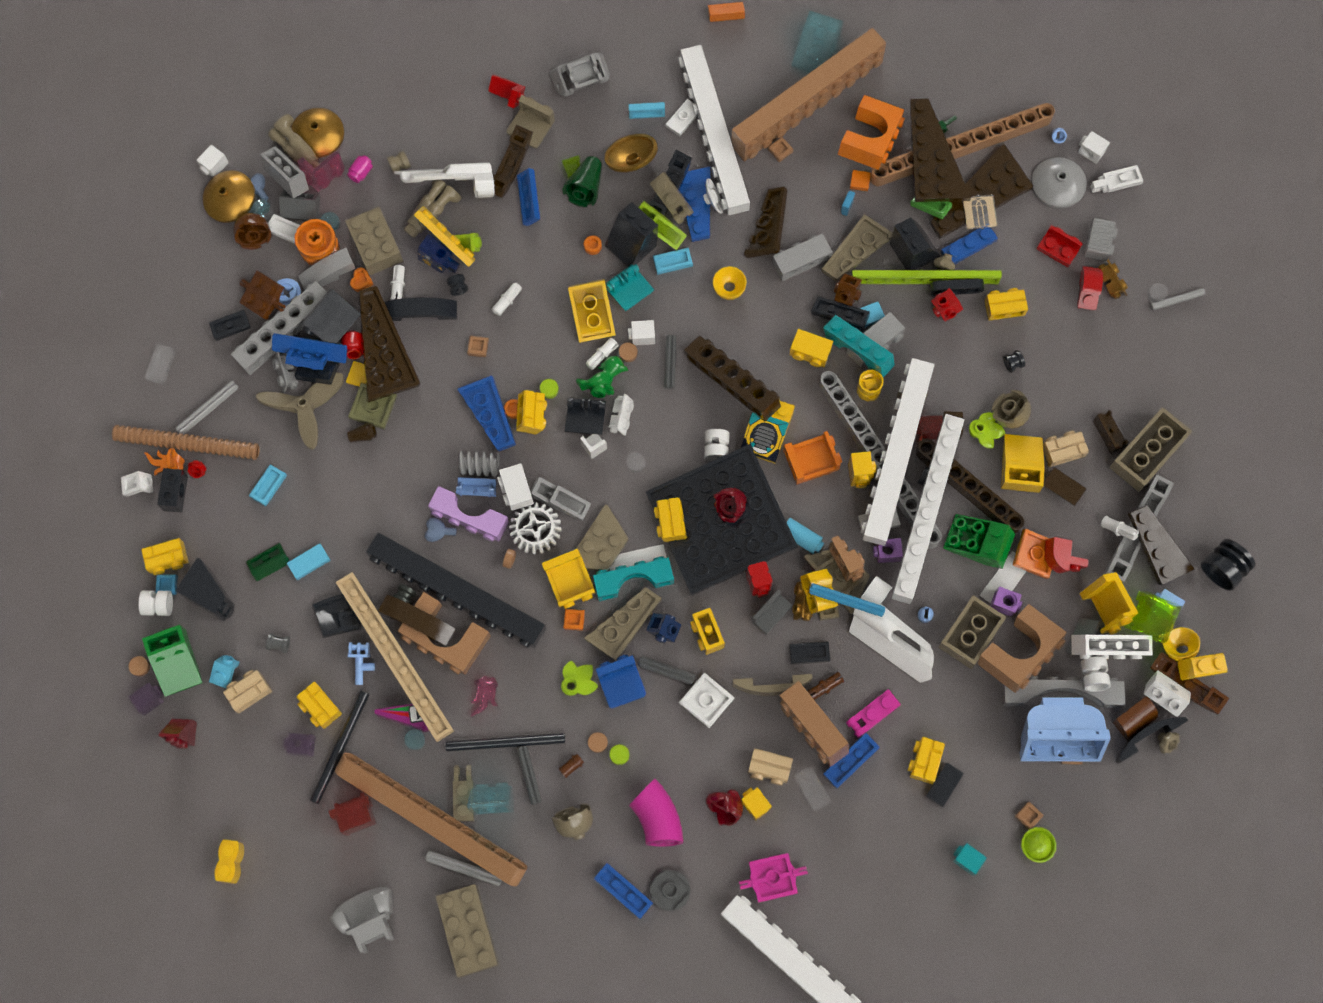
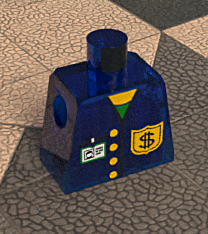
M427 234L418 247V260L440 273H443L446 268L455 273L460 266V263L453 260V252L430 234Z

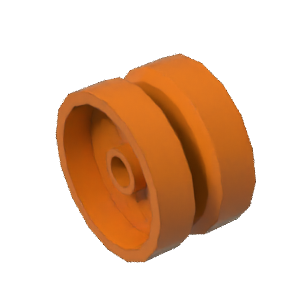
M311 219L302 223L297 228L295 244L303 260L309 265H314L325 257L339 251V241L332 226L326 221Z

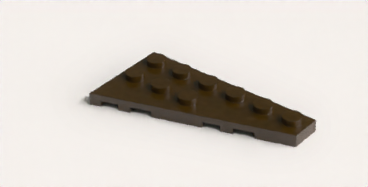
M910 99L915 202L970 201L971 196L929 99Z
M1004 143L965 184L971 198L992 197L994 209L1033 188V184ZM984 200L979 201L982 206L986 205ZM949 201L952 203V207L943 219L935 217L931 221L930 225L939 239L967 225L964 201ZM972 201L971 207L976 206L977 201ZM981 205L977 207L978 218L982 217ZM983 206V215L987 214V207ZM972 207L973 221L977 219L976 207Z
M374 286L360 290L359 305L367 403L419 387L421 383L378 287Z

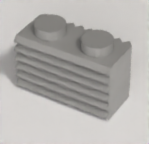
M1093 218L1090 225L1085 257L1106 261L1109 256H1112L1115 245L1111 244L1112 240L1116 238L1118 231L1115 228L1116 222Z

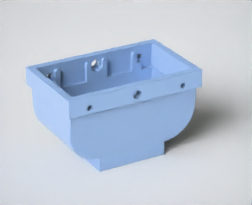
M1042 698L1040 705L1033 707L1029 711L1023 727L1021 749L1019 752L1020 761L1101 762L1110 741V732L1106 729L1103 714L1093 706L1084 705L1083 698Z

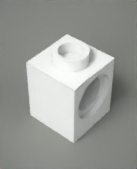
M1091 131L1088 137L1084 135L1079 143L1081 147L1078 153L1097 164L1106 152L1110 142Z

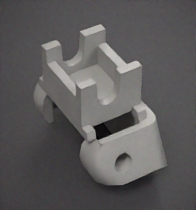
M602 52L592 53L549 71L556 91L562 96L572 95L574 91L596 83H605L610 78ZM597 60H598V62H599L598 66H599L600 73H599V71H598V69H597ZM565 71H567L573 87L567 90L562 76Z
M378 887L362 892L341 904L329 918L342 934L354 937L360 953H367L366 945L384 936L389 941L395 939L387 922L390 919V914L393 913V891L387 887Z

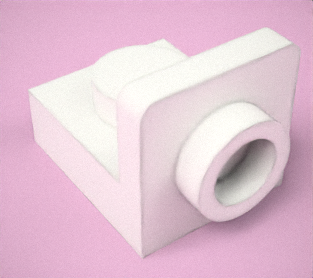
M137 471L121 477L123 496L128 497L140 492H153L151 474Z

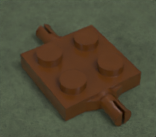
M256 270L250 282L245 279L241 280L243 283L240 282V286L246 290L239 303L266 320L275 308L280 312L284 311L283 308H286V306L279 302L280 295L285 288L284 286Z

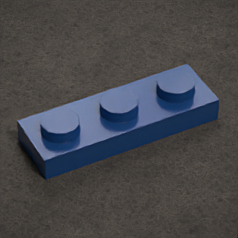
M528 168L517 175L522 222L525 226H530L540 220L534 169Z
M986 224V227H981L943 248L941 254L947 253L952 255V261L954 264H957L997 241L998 237L989 224Z
M865 733L849 749V754L832 765L823 773V776L838 789L880 747Z
M608 863L594 877L601 886L639 919L653 905V902Z

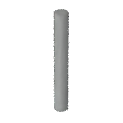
M1201 288L1150 304V308L1153 311L1205 295V290Z

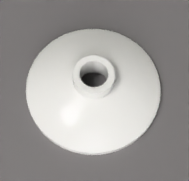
M707 179V194L703 195L707 205L711 204L721 214L723 213L721 198L712 180Z

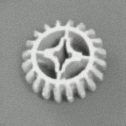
M537 502L534 508L531 505L526 510L524 507L520 508L522 513L516 511L515 516L517 518H511L513 524L509 526L510 530H512L510 536L514 538L513 543L518 544L520 550L525 547V553L532 549V554L535 555L536 549H539L542 554L544 553V547L549 551L551 549L549 544L555 546L556 541L554 539H560L558 533L562 531L561 527H559L561 521L557 519L558 514H552V508L546 510L545 504L539 508ZM535 515L545 517L548 522L537 520ZM529 517V523L520 529L524 520ZM533 526H537L538 531H534ZM551 528L548 536L545 539L541 540V535L543 534V532L548 531V529ZM522 536H532L535 538L536 542L528 541L524 539Z

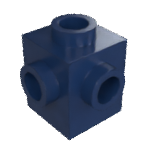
M653 613L646 631L654 635V639L664 644L666 641L674 643L681 624L676 622V618L672 615Z

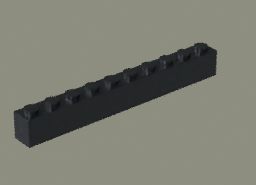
M379 532L366 551L371 562L377 565L382 563L389 572L393 574L398 572L403 575L402 578L409 583L416 582L423 591L427 593L429 590L436 594L435 597L439 600L452 602V606L457 610L462 611L464 609L468 611L470 617L475 620L480 618L486 621L485 625L494 630L497 627L503 631L502 634L510 639L515 637L520 640L518 643L526 648L531 646L535 649L546 630L545 624Z

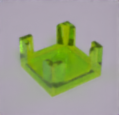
M1138 591L1135 599L1139 600L1136 607L1138 614L1132 618L1133 621L1124 625V627L1132 631L1152 635V640L1166 643L1182 606L1150 592Z

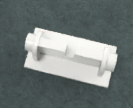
M624 394V396L619 395L615 399L612 412L618 413V415H611L609 424L611 433L619 431L626 436L630 425V414L634 407L633 400L627 394Z

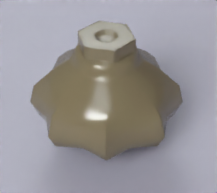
M947 253L942 257L936 258L933 263L934 267H937L939 270L955 269L952 255Z
M1162 732L1158 735L1161 753L1170 754L1178 748L1177 745L1180 742L1179 733Z

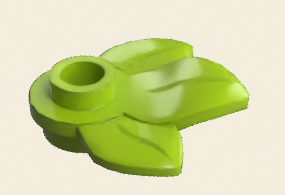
M991 412L981 414L978 419L973 420L969 425L970 435L978 438L979 443L985 448L993 449L994 439L1001 438L1005 434L1004 428L995 422Z
M569 661L564 666L562 671L564 679L561 683V689L564 694L568 696H574L577 693L589 695L598 688V685L591 681L593 675L592 665H582L577 668L573 661ZM569 683H573L575 685V687L571 690L567 688Z

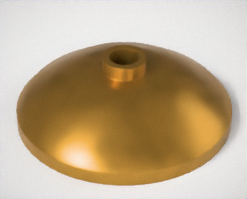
M312 108L302 112L296 117L291 126L292 131L302 137L312 148L317 158L326 157L334 153L344 139V126L341 119L334 112L325 108Z
M647 134L625 136L615 141L605 153L606 165L611 170L622 173L639 170L648 165L656 156L658 151L656 140Z
M234 170L224 171L214 176L206 185L203 193L205 211L211 218L222 223L235 222L240 216L247 214L255 200V188L252 181L242 172Z

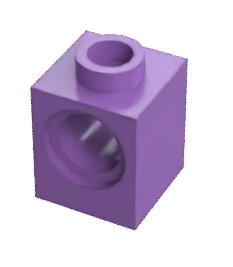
M901 538L887 539L885 546L878 544L873 546V556L877 557V563L901 562L903 558ZM889 547L892 553L885 554L882 548Z
M999 586L995 590L990 606L998 612L1012 616L1020 611L1022 606L1020 598L1022 595ZM1003 598L1009 599L1011 606H1006Z

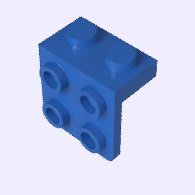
M633 655L620 656L617 658L618 661L613 663L609 661L604 662L596 669L597 676L611 709L646 696V691Z

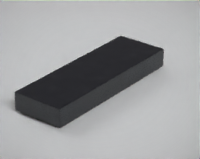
M818 296L811 309V314L828 320L837 315L854 328L863 330L870 316V311Z

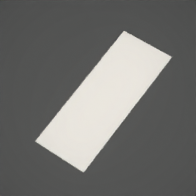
M664 545L619 554L610 571L622 565L627 567L634 566V563L639 561L651 562L654 558L660 556L667 558Z
M1014 551L1006 559L1003 569L999 568L979 595L989 603H991L995 590L999 586L1013 591L1027 572L1012 565L1016 554Z

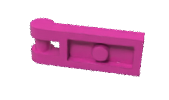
M888 689L850 718L846 724L849 728L852 727L855 731V736L860 738L901 704ZM861 719L865 726L861 727L858 721Z

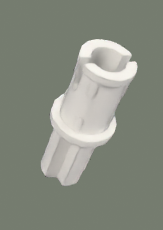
M394 266L393 279L390 282L392 285L390 301L395 300L396 295L397 299H402L403 287L405 286L404 266Z
M513 283L504 294L500 295L501 298L491 310L496 315L501 316L506 308L513 304L512 301L522 290V287L517 283Z
M609 338L603 346L596 349L597 352L587 360L586 365L593 370L619 346L613 338Z
M1108 516L1103 518L1101 526L1113 531L1115 535H1122L1131 540L1138 538L1139 531L1125 525V522L1116 521Z

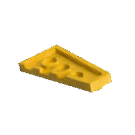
M422 206L414 214L423 225L468 267L476 260L473 257L474 253L470 249L464 248L460 244L461 241L455 235H452L425 206Z

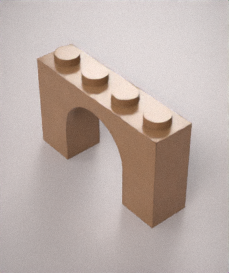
M425 592L422 593L414 605L434 617L442 607L438 600ZM472 622L457 644L451 647H439L434 645L428 636L403 623L398 629L401 640L409 645L411 642L416 644L417 650L425 655L429 652L434 656L433 659L442 665L445 662L450 665L449 669L458 675L460 672L466 675L491 637L487 630Z
M1030 604L1016 617L1014 626L1032 639L1036 645L1037 654L1028 659H1017L992 642L980 655L978 661L980 667L1014 693L1020 688L1022 690L1025 689L1030 682L1029 678L1032 675L1036 676L1042 669L1041 665L1044 662L1048 663L1054 656L1053 652L1056 649L1060 650L1066 643L1064 638L1067 632Z

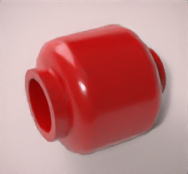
M357 331L345 333L341 337V345L347 346V357L349 359L360 358L363 355L362 334Z

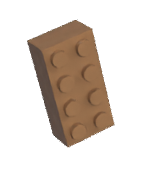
M799 681L780 694L782 712L787 718L791 716L794 727L799 733H804L805 741L811 748H816L817 756L823 764L827 763L831 767L849 754V744Z

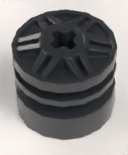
M1231 539L1222 540L1219 546L1214 549V553H1210L1201 562V568L1205 575L1214 584L1227 591L1234 590L1242 582V577L1247 576L1256 565L1252 555L1243 546Z

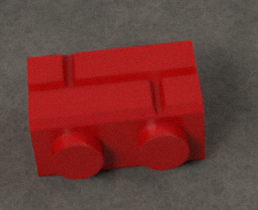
M762 561L749 565L747 568L746 578L750 585L752 596L761 598L769 595L773 581L770 573H768L767 562Z

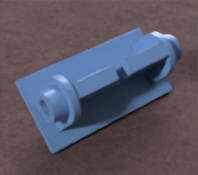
M458 477L456 494L460 496L496 497V479Z

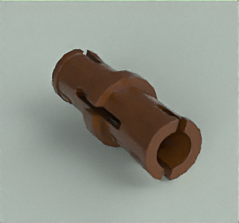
M837 671L826 680H820L818 685L812 687L807 692L810 695L814 693L811 697L816 700L823 694H829L831 689L844 683V679L841 677L835 681V679L841 676Z

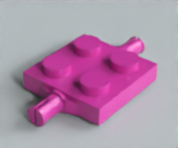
M785 853L749 862L750 879L739 881V885H742L740 890L752 887L756 892L757 901L760 903L798 894L796 877L806 875L808 872L803 871L807 869L806 866L794 869L790 862L789 854Z

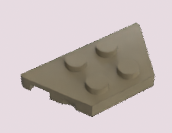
M605 504L576 548L580 550L587 570L609 571L629 540L608 505Z
M829 550L812 555L806 554L803 557L814 572L823 569L828 570L832 576V588L835 591L857 598L861 597L870 577L866 571L862 574L863 577L855 582H852V580L846 582ZM843 605L850 615L854 613L855 608Z

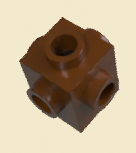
M844 274L835 285L834 293H836L834 301L850 306L855 301H859L862 294L860 290L862 279Z

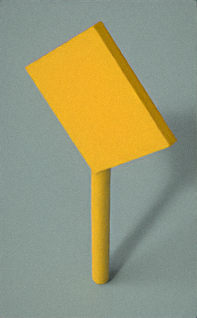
M353 361L346 383L360 387L361 383L366 384L365 366L363 363Z

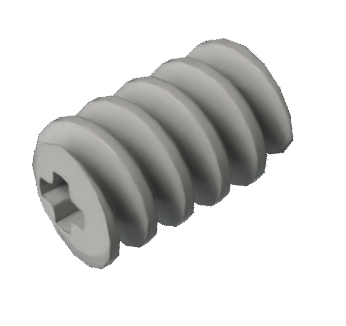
M460 451L459 469L462 475H466L468 471L469 475L473 476L476 471L477 476H481L483 472L485 476H489L490 472L493 477L497 476L500 465L499 453L497 458H494L493 453H490L489 458H487L485 452H483L481 457H479L478 452H475L474 457H472L470 451H468L466 456H464L463 451Z

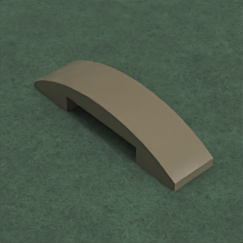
M812 674L792 675L791 683L753 686V678L733 679L732 685L734 688L745 693L775 696L782 694L798 681L804 687L811 682Z

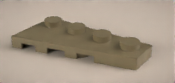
M864 214L824 265L821 272L837 282L844 274L849 273L890 241L892 232Z
M645 587L629 600L625 606L612 614L608 620L600 624L591 634H588L584 640L616 662L617 658L621 656L662 598Z

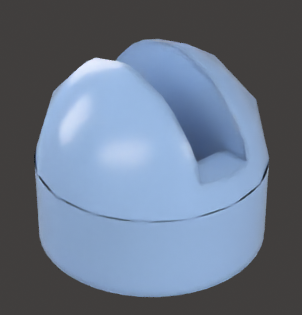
M1055 128L1052 131L1051 136L1055 143H1063L1066 140L1067 134L1063 128Z
M927 606L920 608L917 613L918 619L923 623L930 622L934 616L933 610ZM925 610H928L927 619L924 618Z

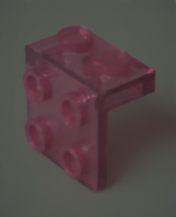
M337 151L316 168L303 157L297 161L300 170L305 174L307 185H311L317 192L327 188L334 178L341 176L345 169L341 156Z

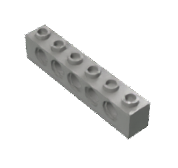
M317 281L309 284L304 289V292L299 296H295L290 301V304L283 308V312L278 311L276 316L262 325V328L252 333L247 341L242 345H238L233 353H231L232 357L251 375L277 353L272 351V335L276 333L295 337L304 328L301 322L327 292ZM309 300H314L311 305H306ZM300 312L297 317H292L294 313ZM285 324L283 329L278 330L280 325ZM271 336V339L269 341L264 342V339L266 337ZM252 349H257L254 354H250Z

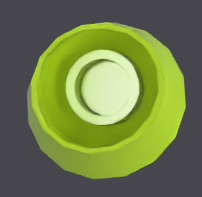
M1034 827L1024 833L1021 840V848L1029 860L1043 863L1049 861L1054 856L1056 840L1047 829Z

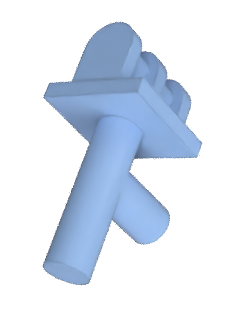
M349 642L348 657H355V685H363V671H375V663H363V657H371L370 643L361 644V642L353 644Z

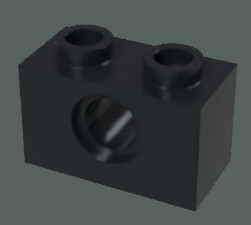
M163 468L157 503L163 511L183 512L188 476L181 469Z

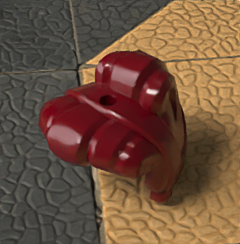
M726 488L713 496L716 500L714 507L717 513H719L718 516L721 520L735 523L742 516L746 508L747 498L741 490Z
M731 789L727 793L714 792L706 797L705 803L711 812H717L718 825L731 826L736 824L742 817L743 804L736 790Z

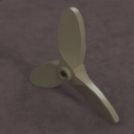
M336 373L331 385L315 383L302 396H291L278 392H261L256 394V398L259 403L265 406L297 413L301 438L305 446L313 450L318 443V425L313 413L314 409L326 403L338 392L343 385L344 376L342 373Z

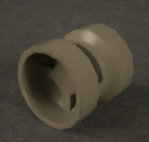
M404 151L399 152L396 157H387L393 173L394 171H400V169L411 168Z

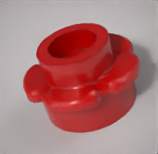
M194 460L188 464V473L191 477L200 478L205 475L206 466L201 461Z

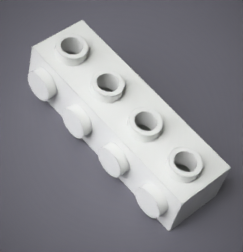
M1071 635L1072 655H1080V659H1088L1092 655L1109 659V655H1113V659H1125V655H1130V659H1142V655H1152V635Z

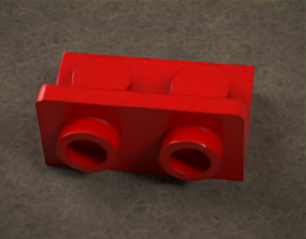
M1051 225L1039 243L1037 250L1068 268L1083 243L1078 238L1066 234L1061 228Z

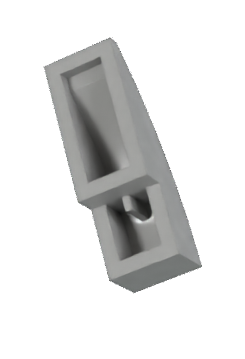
M344 248L315 263L298 277L304 289L315 281L322 287L339 280L340 275L354 270L355 266L347 248Z
M541 477L536 479L530 490L533 499L579 520L584 519L591 503L559 485L555 486Z

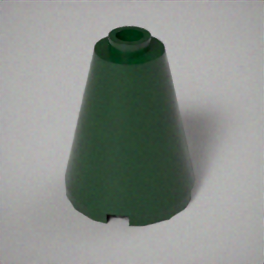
M595 156L586 157L564 183L562 194L564 196L566 194L569 197L568 201L583 208H587L591 204L592 206L595 205L600 185L601 161Z

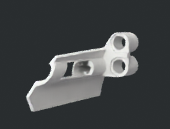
M489 162L449 164L444 169L394 171V174L400 175L404 183L455 179V181L473 180L475 198L494 196V180Z
M876 576L860 599L883 606L881 603L887 597L892 587ZM886 607L883 617L854 609V617L849 629L851 634L921 683L932 679L931 669L934 663V654L931 645ZM900 630L920 645V652L893 632Z

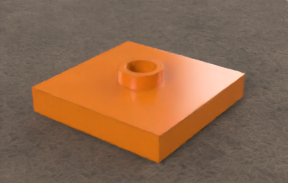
M1023 529L1012 565L1042 578H1050L1052 569L1048 566L1044 554L1046 540L1050 538L1028 529Z

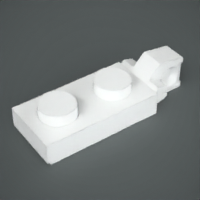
M1135 165L1103 173L1102 176L1098 177V180L1092 181L1090 188L1092 193L1101 190L1103 193H1109L1140 185L1143 183V178L1138 166Z

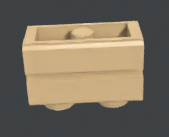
M1073 430L1064 433L1063 437L1051 436L1046 439V442L1043 444V453L1046 456L1049 467L1086 457L1089 450L1081 431L1075 433Z
M258 670L248 671L243 675L244 678L242 680L231 682L226 686L227 689L223 691L229 703L238 714L272 692L270 686Z
M754 748L748 774H751L753 779L763 781V778L771 780L770 783L782 786L783 783L787 784L793 758Z

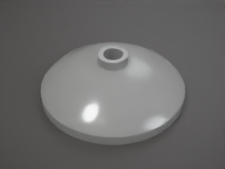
M1061 157L1050 158L1040 163L1035 169L1031 181L1035 196L1043 204L1058 209L1068 208L1078 203L1082 199L1087 187L1086 176L1081 167L1075 162Z

